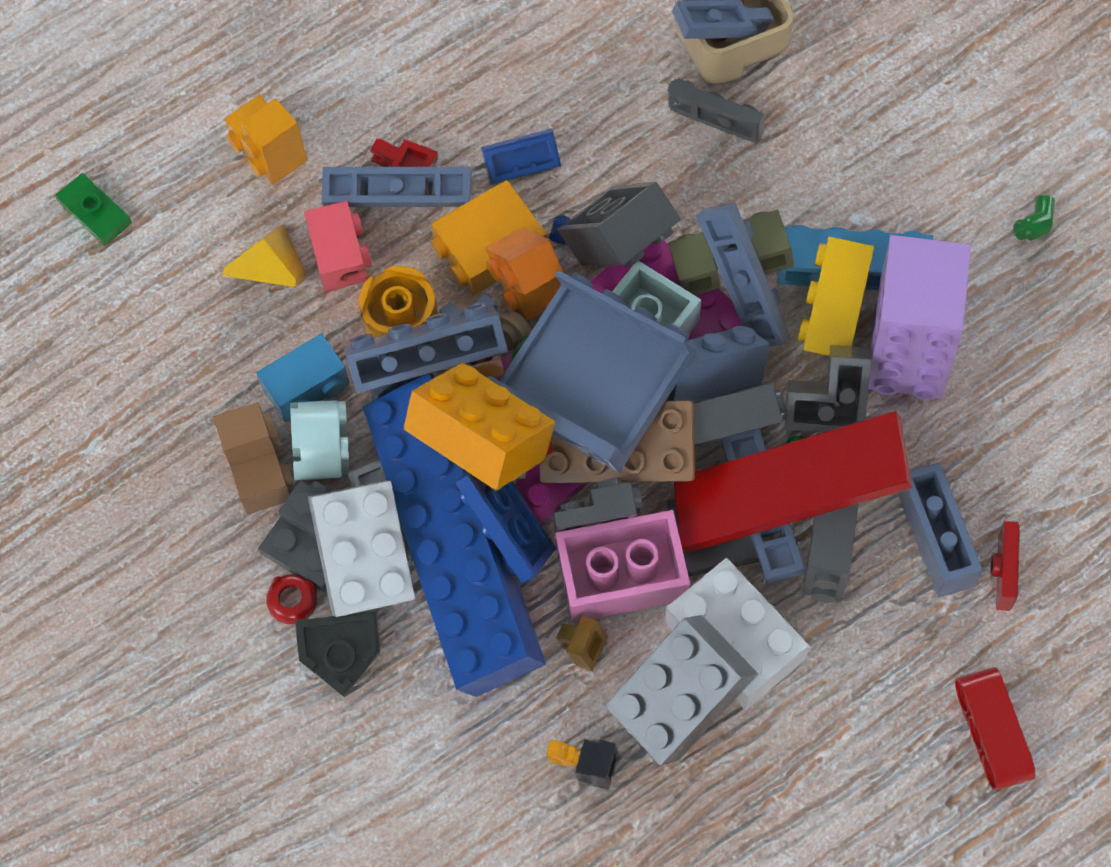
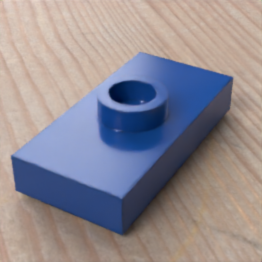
M552 129L481 147L488 180L491 185L561 166Z

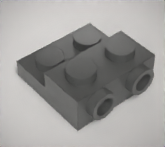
M620 478L597 482L598 488L591 489L590 506L585 507L584 501H576L560 506V512H554L553 524L555 533L636 517L642 507L639 485H631V482L621 484Z
M300 480L279 509V520L261 543L258 550L264 557L289 572L306 578L316 588L325 593L327 588L308 497L331 491L317 481H313L309 486Z

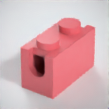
M347 201L304 211L324 291L328 292L366 282L368 278L365 267L372 266L367 244L359 246L357 236L363 234L359 214L350 213Z

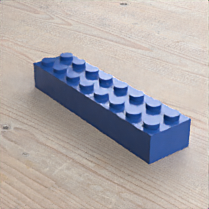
M428 373L362 406L386 480L391 481L397 513L456 690L478 697L547 664L515 574H512L506 568L503 555L494 541L489 540L483 533L481 522L473 509L466 506L460 498L455 482L466 470L404 430L412 391L436 378Z

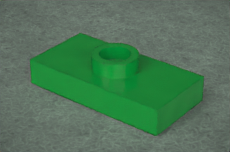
M83 172L55 195L57 201L104 246L132 224L130 217Z

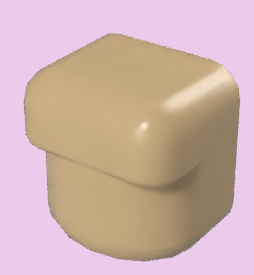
M675 0V4H676V2H678V1H691V0ZM743 0L747 8H769L774 18L773 21L770 22L768 28L763 33L752 37L727 38L726 41L714 44L711 38L684 39L675 19L677 33L701 77L707 83L713 85L725 84L740 78L745 67L785 51L791 40L794 16L787 0Z

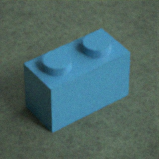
M322 333L256 372L263 391L284 422L291 419L290 403L330 399L339 395L345 389V386L350 384L346 367Z

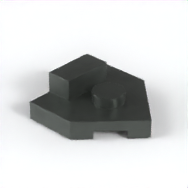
M376 611L295 621L299 661L345 697L380 653Z

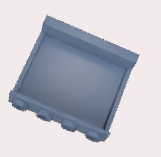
M557 270L555 276L562 285L505 371V375L502 376L500 381L491 376L488 379L506 388L510 393L530 406L536 407L541 413L554 420L553 436L620 473L696 351L687 340L689 334L672 323L664 327L655 322L657 318L646 309L637 306L635 310H632L623 305L625 301L612 291L605 289L603 293H600L592 288L593 284L585 277L577 273H573L570 277Z

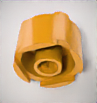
M391 266L385 268V272L375 277L372 275L367 279L359 294V308L366 334H373V338L389 334L388 329L397 325L410 324L412 328L426 324L428 317L438 314L432 286L420 271L411 267Z

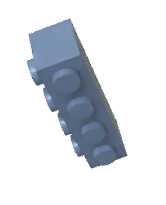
M479 303L464 308V313L449 317L447 313L437 314L428 317L426 324L411 328L410 324H401L389 328V334L373 338V334H364L350 340L351 344L343 347L356 393L454 367L462 362L469 363L508 352L499 314L493 306L486 307L485 303Z

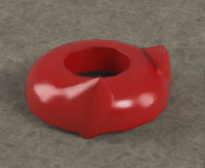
M297 574L274 577L266 594V605L270 614L278 622L284 624H295L296 620L308 619L317 605L316 586L311 581ZM291 587L299 589L302 593V598L296 606L285 607L280 603V595L285 589Z

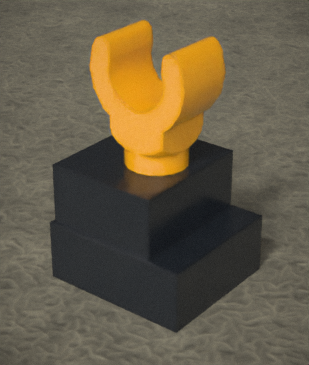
M584 739L581 750L560 741L550 740L546 756L549 757L548 762L556 765L577 766L575 774L578 781L609 790L619 754L616 743L600 740L598 743Z

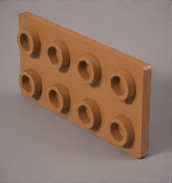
M665 401L620 473L553 435L550 440L552 443V453L540 462V481L542 483L600 482L613 478H620L621 482L693 481L695 479L694 404L692 401Z

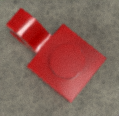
M376 139L370 150V153L374 154L371 161L383 167H434L438 160V151L406 139L403 140L400 148L384 140Z

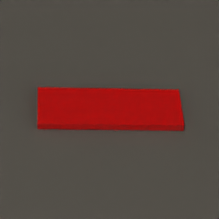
M897 411L696 471L693 481H673L679 537L682 550L686 554L913 488L901 416Z

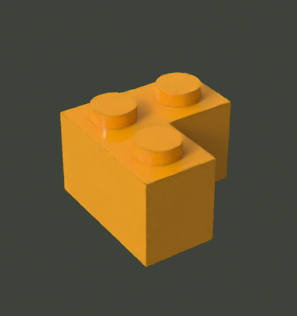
M259 94L224 118L229 132L225 136L231 147L237 153L243 151L248 157L247 162L253 172L258 177L264 175L272 185L308 161L298 122L276 98L267 103Z

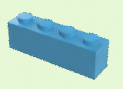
M804 225L784 227L791 245L794 266L778 271L777 284L810 286L811 280L818 282L822 267L815 266L819 243L827 244L829 236L875 246L865 289L878 290L890 235L933 240V235H923L916 231H908L903 234L885 233L879 229L848 231L841 227H831L829 229H812Z

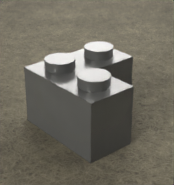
M830 345L827 383L788 380L785 430L824 433L866 420L871 370L870 349Z

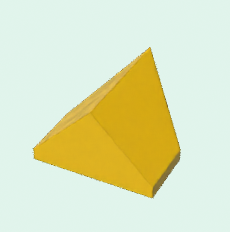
M284 224L263 237L223 268V276L289 287H297L305 280L306 272Z

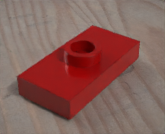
M1004 521L998 535V553H992L990 576L997 577L996 610L1010 611L1018 598L1020 525H1018V522Z

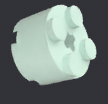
M337 400L290 403L294 481L348 476L349 453L345 401L337 402Z

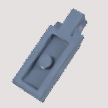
M741 0L678 1L672 10L684 39L752 37L765 32L770 22L774 19L769 8H747Z

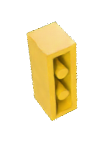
M829 236L827 244L819 243L815 266L822 267L818 282L811 280L806 303L813 304L810 319H802L798 341L805 342L803 350L829 356L830 345L852 347L875 246Z

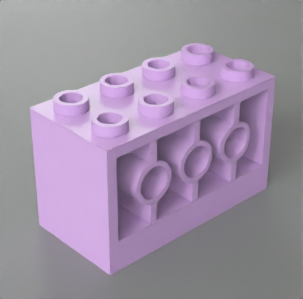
M890 235L874 309L870 344L871 370L869 389L875 390L882 395H893L896 393L911 394L921 400L943 398L963 332L971 244Z

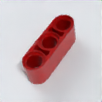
M993 667L955 678L957 697L991 788L996 791L1035 780L1034 762L999 670Z

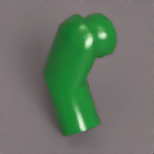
M1038 196L1035 203V213L1025 217L1024 220H1017L1014 223L1013 231L1017 239L1024 240L1027 238L1028 240H1034L1049 233L1053 225L1055 199L1052 196Z

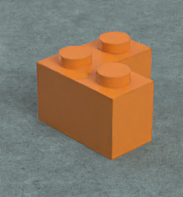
M522 227L485 247L490 258L486 261V265L492 277L496 281L500 280L505 292L501 296L509 312H516L526 320H529L545 311L560 288L555 273L557 270L562 273L564 272L549 239L526 227Z

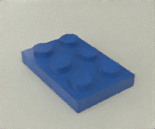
M466 471L455 482L461 500L466 506L472 508L479 518L483 533L489 540L494 541L502 553L506 568L512 574H516L522 584L532 579L556 550V546L513 481L496 491Z

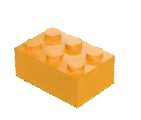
M462 362L412 391L404 430L497 491L545 460L555 421L541 413L536 407L530 406L510 393L506 388L497 385L483 376L475 368Z

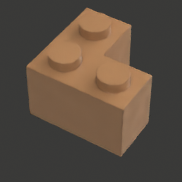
M257 402L213 416L223 451L231 467L246 514L255 513L284 503L290 495L288 487L295 484L288 463L280 465L277 453L284 451L271 413L263 415L260 404Z

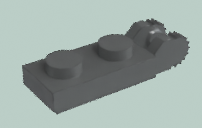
M678 78L668 83V95H670L668 104L674 113L678 112V114L755 144L759 143L764 131L763 112L758 111L751 105H740L724 99V97L717 93H707L696 89L694 83L688 80L684 81Z

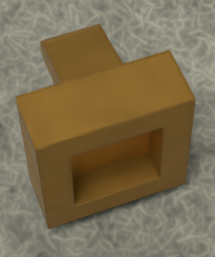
M586 616L581 617L577 626L562 624L556 636L558 641L564 642L563 649L566 650L578 668L593 672L608 638V635L597 620Z

